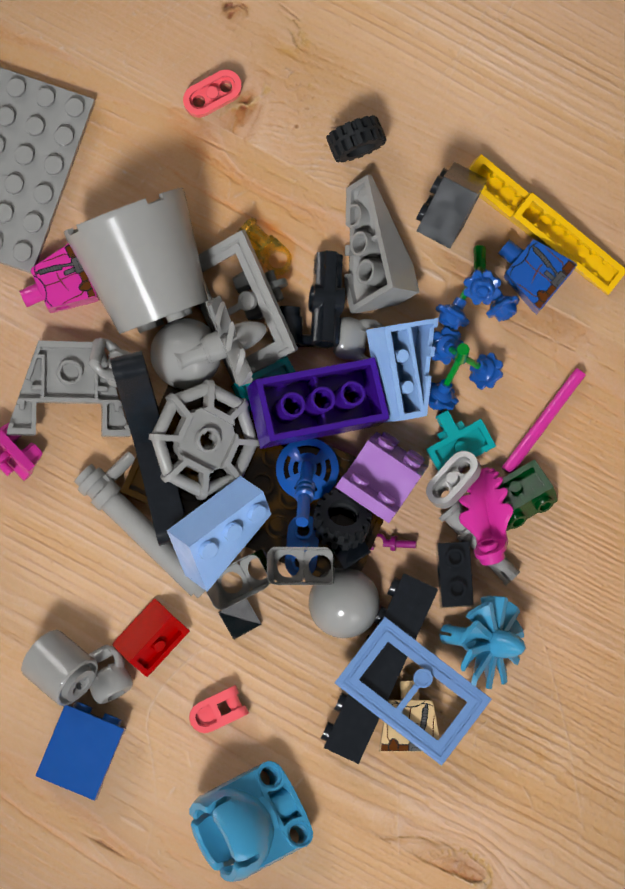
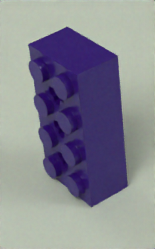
M375 358L255 379L246 387L260 449L376 427L390 419ZM346 396H349L350 399H351V402L347 401V400L345 399V397H346ZM320 401L322 407L319 408L315 402ZM284 405H286V408L291 407L292 413H288Z

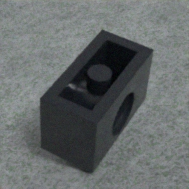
M470 541L438 543L436 545L440 608L473 606Z

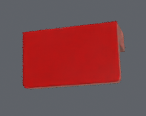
M153 599L112 645L130 664L144 676L148 677L190 630L158 600Z

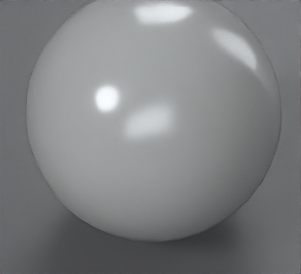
M191 318L176 319L164 325L157 332L151 344L150 357L156 374L168 385L179 389H189L203 384L204 380H210L217 372L221 360L215 363H208V360L191 364L180 370L174 353H185L201 343L200 339H202V336L214 331L205 323Z
M343 567L334 568L333 585H313L310 591L309 611L313 621L323 632L336 638H352L364 633L372 626L379 612L380 599L375 584L365 573L354 568H347L345 570ZM330 570L325 572L319 578L327 576Z

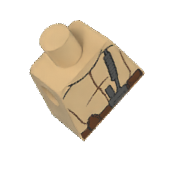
M400 681V700H388L387 702L396 708L415 684L414 681ZM418 689L401 713L436 740H439L433 700H419ZM383 721L379 745L380 752H423Z

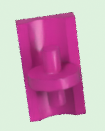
M7 423L0 428V469L6 476L15 471L25 481L31 476L35 465L41 459L43 453L32 442L21 451L14 443L22 435H7L9 425Z

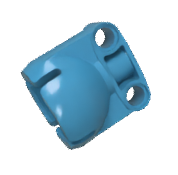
M272 761L264 762L200 795L189 808V814L193 818L191 828L198 847L212 869L220 870L221 878L225 881H242L295 851L306 847L313 839V830L308 816L291 782L280 765ZM261 771L268 774L270 779L269 785L262 782L260 777ZM291 828L298 833L299 840L297 843L290 837Z

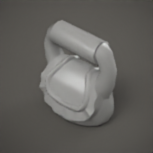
M340 318L339 345L333 347L334 354L341 359H352L354 361L369 359V357L364 355L367 339L366 330L368 328L385 326L371 319Z
M97 338L92 344L89 366L99 376L107 379L108 383L115 388L117 386L110 358L131 352L122 350L109 339ZM104 348L109 351L107 366L102 368L101 363Z
M104 645L89 654L97 661V664L112 655L114 657V663L108 664L107 667L97 672L89 688L93 699L97 703L105 704L113 701L132 688V677L126 670L125 661L116 648Z

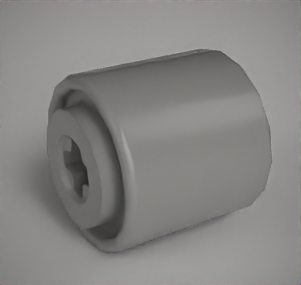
M59 630L49 631L41 636L26 653L21 667L22 674L61 706L72 704L82 697L92 685L98 670L97 661Z

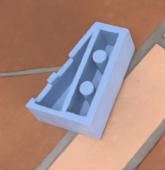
M439 318L366 330L370 356L376 360L390 418L385 422L427 416L432 376H429L430 361L435 353V347H432L434 328L438 327Z
M239 476L167 530L185 576L206 592L270 517L271 511L261 489L242 476Z

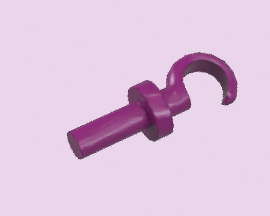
M377 534V537L383 540V547H390L391 551H396L397 548L417 547V541L397 540V536H391V539H386L383 534Z

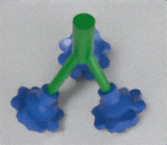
M477 245L473 248L474 271L471 277L464 280L465 288L460 297H456L452 304L445 306L439 304L436 307V311L440 313L439 322L450 330H458L460 326L466 327L470 324L463 311L467 304L465 301L467 297L471 298L475 305H479L481 302L489 305L492 301L491 310L487 311L486 315L488 318L495 316L498 322L508 320L517 313L516 305L520 300L518 296H504L500 288H498L501 285V280L494 277L491 270H486V248L483 245Z
M443 327L441 333L435 331L432 347H435L434 357H431L432 360H440L445 365L450 364L451 359L455 360L446 379L441 380L439 383L431 382L429 407L433 410L443 411L445 409L453 410L454 406L457 405L459 400L455 396V390L452 388V380L460 365L465 363L470 365V370L473 373L470 374L469 379L475 382L477 388L482 390L486 386L492 389L496 381L503 377V372L500 370L503 367V362L497 360L494 353H489L487 356L480 354L477 361L468 356L470 348L464 341L460 340L461 333L459 331H451L448 327Z

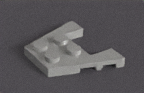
M38 341L7 428V435L35 436L36 404L62 403L101 405V437L129 438L131 436L116 388L112 387L107 379L99 376L89 366L93 342ZM105 351L101 363L102 368H105L108 363Z

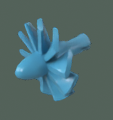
M501 596L481 597V604L470 610L466 615L472 622L467 628L451 624H445L441 628L442 632L452 634L451 636L440 634V640L443 644L462 646L467 651L461 664L462 671H465L470 662L476 657L471 685L473 686L477 685V681L484 671L486 689H492L496 667L500 674L501 684L505 685L508 679L507 667L503 658H508L515 665H518L520 661L519 655L526 649L525 643L521 639L524 638V630L516 620L520 610L516 605L509 602L507 597Z

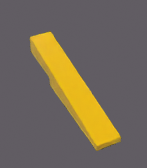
M482 154L477 156L467 168L488 179L479 198L534 240L574 261L577 264L574 270L603 293L609 295L625 275V268L533 192L528 193Z

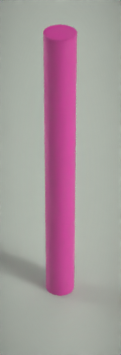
M575 368L501 467L504 471L510 474L516 470L586 376L584 372Z

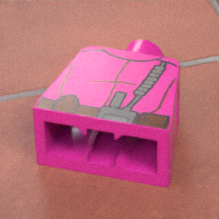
M69 244L32 267L30 271L36 283L19 290L26 307L44 300L50 313L99 301L91 282Z

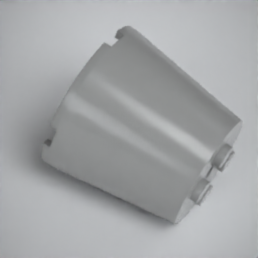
M183 188L159 194L160 199L151 203H147L146 198L80 223L76 225L77 229L75 230L71 228L64 231L70 247L119 334L135 328L138 329L139 333L164 324L162 318L166 317L168 322L192 314L191 307L208 301Z

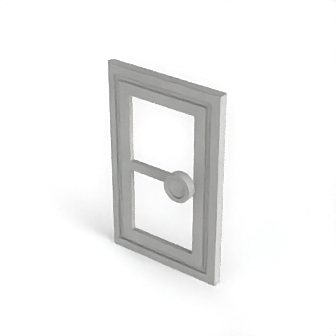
M241 230L199 254L202 273L236 254L253 292H242L238 297V304L227 309L230 316L241 309L245 311L252 310L258 303L275 341L246 357L253 374L297 351L298 347L245 230ZM205 283L208 300H211V294ZM205 302L199 304L207 325L215 332ZM225 358L223 359L224 364L234 384L236 382L234 380L231 368L228 367Z

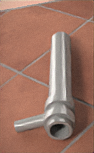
M127 451L106 473L100 467L96 469L92 464L84 469L74 481L79 486L78 491L83 496L88 495L92 499L91 503L98 510H103L190 596L194 594L199 598L205 590L185 576L172 543L159 546L153 523L120 492L121 488L115 483L133 464L135 457Z

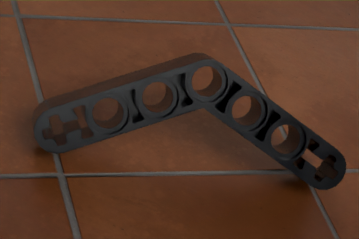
M138 351L110 358V362L134 442L159 546L171 543L167 530L186 516L179 487L170 482L165 483L160 478L162 473L152 441L148 440L149 433L153 432L160 417V412L143 352ZM165 441V442H166V445H167V449H168L169 455H170V458H171V454H170L168 442Z

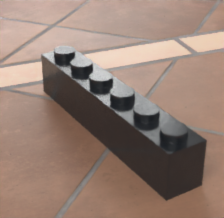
M405 573L401 579L395 577L387 593L392 596V599L387 608L381 606L374 623L379 625L383 618L386 617L416 640L438 589ZM387 642L359 680L384 700L388 701L407 656ZM341 693L334 708L335 711L339 712L334 724L331 722L327 723L321 739L326 741L325 749L359 764L379 721V717L349 694Z

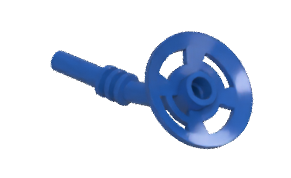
M318 439L289 443L281 451L276 462V476L280 486L297 501L296 524L299 527H306L309 524L310 503L329 493L338 479L339 464L337 457L326 443ZM314 446L321 450L317 455L312 453L300 454L298 447ZM287 456L291 457L288 466L290 477L286 479L284 475V463ZM329 459L331 474L326 482L323 480L326 474L325 460ZM295 461L299 463L298 473L294 475L293 466ZM321 463L322 467L320 476L316 475V464Z

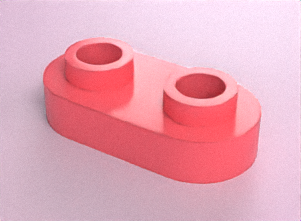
M220 70L189 87L183 96L186 111L193 117L202 118L235 101L240 96L242 90L239 76L231 70ZM228 83L232 86V89L229 92H223L220 89L221 86ZM197 98L205 100V104L202 107H196L193 104Z

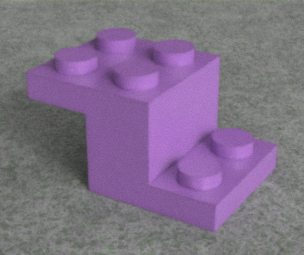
M376 432L366 442L348 471L336 485V488L387 523H390L429 466L424 464L425 459L413 450L406 452L399 447V441L386 432H383L381 435Z

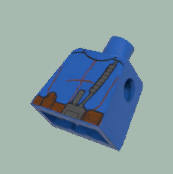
M509 239L498 253L511 264L504 275V279L536 315L577 266L574 261L536 240H532L526 249L522 250Z

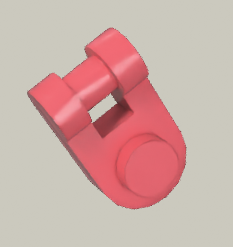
M234 685L193 706L189 715L191 726L200 733H209L249 714L246 705L242 706L237 696L240 694L237 686ZM226 700L231 712L222 716L217 704Z

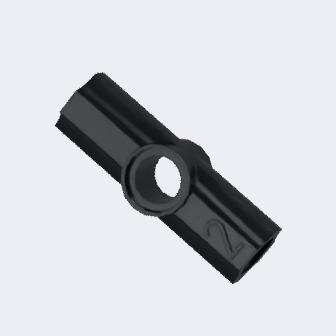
M326 250L317 252L314 256V278L309 292L308 308L309 312H312L310 344L316 346V348L328 349L339 345L340 315L345 304V289L341 287L343 255L338 254L336 251Z

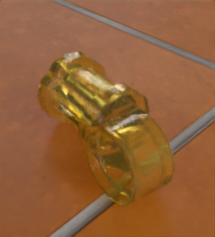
M251 217L237 232L241 230L246 231L258 260L265 265L268 271L274 270L275 275H284L292 266L290 251L273 235L265 233L256 224L257 220ZM276 252L283 253L287 257L285 266L282 268L272 267L269 263V258L272 254Z

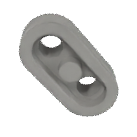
M468 451L455 453L427 485L426 494L433 505L441 509L453 506L480 476L481 464L479 460ZM470 467L468 473L462 474L464 468ZM449 490V494L442 498V493Z

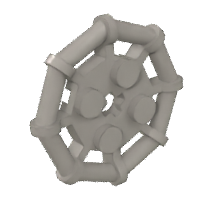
M204 380L203 384L176 394L169 393L165 397L166 403L152 433H149L148 440L152 441L162 473L160 478L165 483L170 482L190 492L198 500H206L207 496L221 491L239 476L244 477L257 446H260L248 409L249 402L246 398H239L215 385L213 380ZM201 397L204 398L203 407L189 411L184 405ZM216 399L230 406V411L226 414L215 408L214 400ZM177 411L181 419L174 435L166 434ZM237 417L244 439H239L238 434L235 433L233 425L235 426L234 420ZM208 431L212 444L202 447L201 435H205ZM165 441H173V450L179 459L174 465H172ZM244 445L235 466H233L231 462L238 446ZM186 466L199 473L198 482L180 474V472ZM224 469L226 471L225 476L209 482L210 473H213L214 470Z

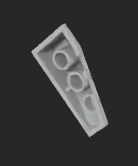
M367 174L346 188V226L350 228V245H345V256H349V274H344V286L350 313L353 314L396 306L419 293L415 270L410 256L372 175Z

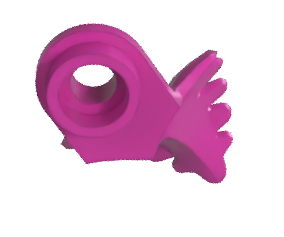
M488 467L482 468L478 479L466 491L470 494L464 495L459 499V503L468 508V510L459 514V521L475 536L477 544L474 554L482 565H493L504 560V552L509 542L506 528L513 514L511 504L502 503L507 496V488L498 489L502 484L503 478L498 477L499 472L495 471L494 468L489 469Z

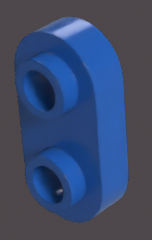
M309 516V524L307 526L310 532L307 536H300L297 529L299 526L296 524V517L290 521L286 547H318L319 539L315 535L316 530H313V517ZM285 555L286 569L290 575L294 576L299 571V568L295 565L296 557ZM317 555L309 562L311 574H313L317 566Z

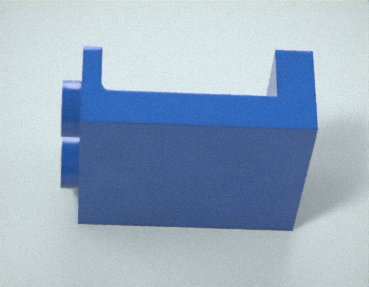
M75 701L73 706H64L35 776L95 801L98 799L102 783L126 728L120 726L121 719L104 713L103 718L91 714L92 707Z

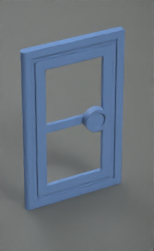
M386 617L383 618L335 681L337 686L441 766L492 700ZM387 642L391 643L423 668L414 673L413 681L415 684L396 708L359 680ZM433 677L467 702L439 740H436L401 713L419 688H426L431 685Z

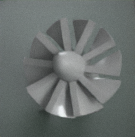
M220 295L206 301L208 315L215 332L202 336V339H200L201 343L185 353H174L180 370L194 363L208 360V363H215L226 358L227 365L231 368L234 380L239 387L253 382V374L245 358L246 353L244 350L254 346L263 338L266 333V326L255 321H245L234 324L233 321L231 322L226 305Z

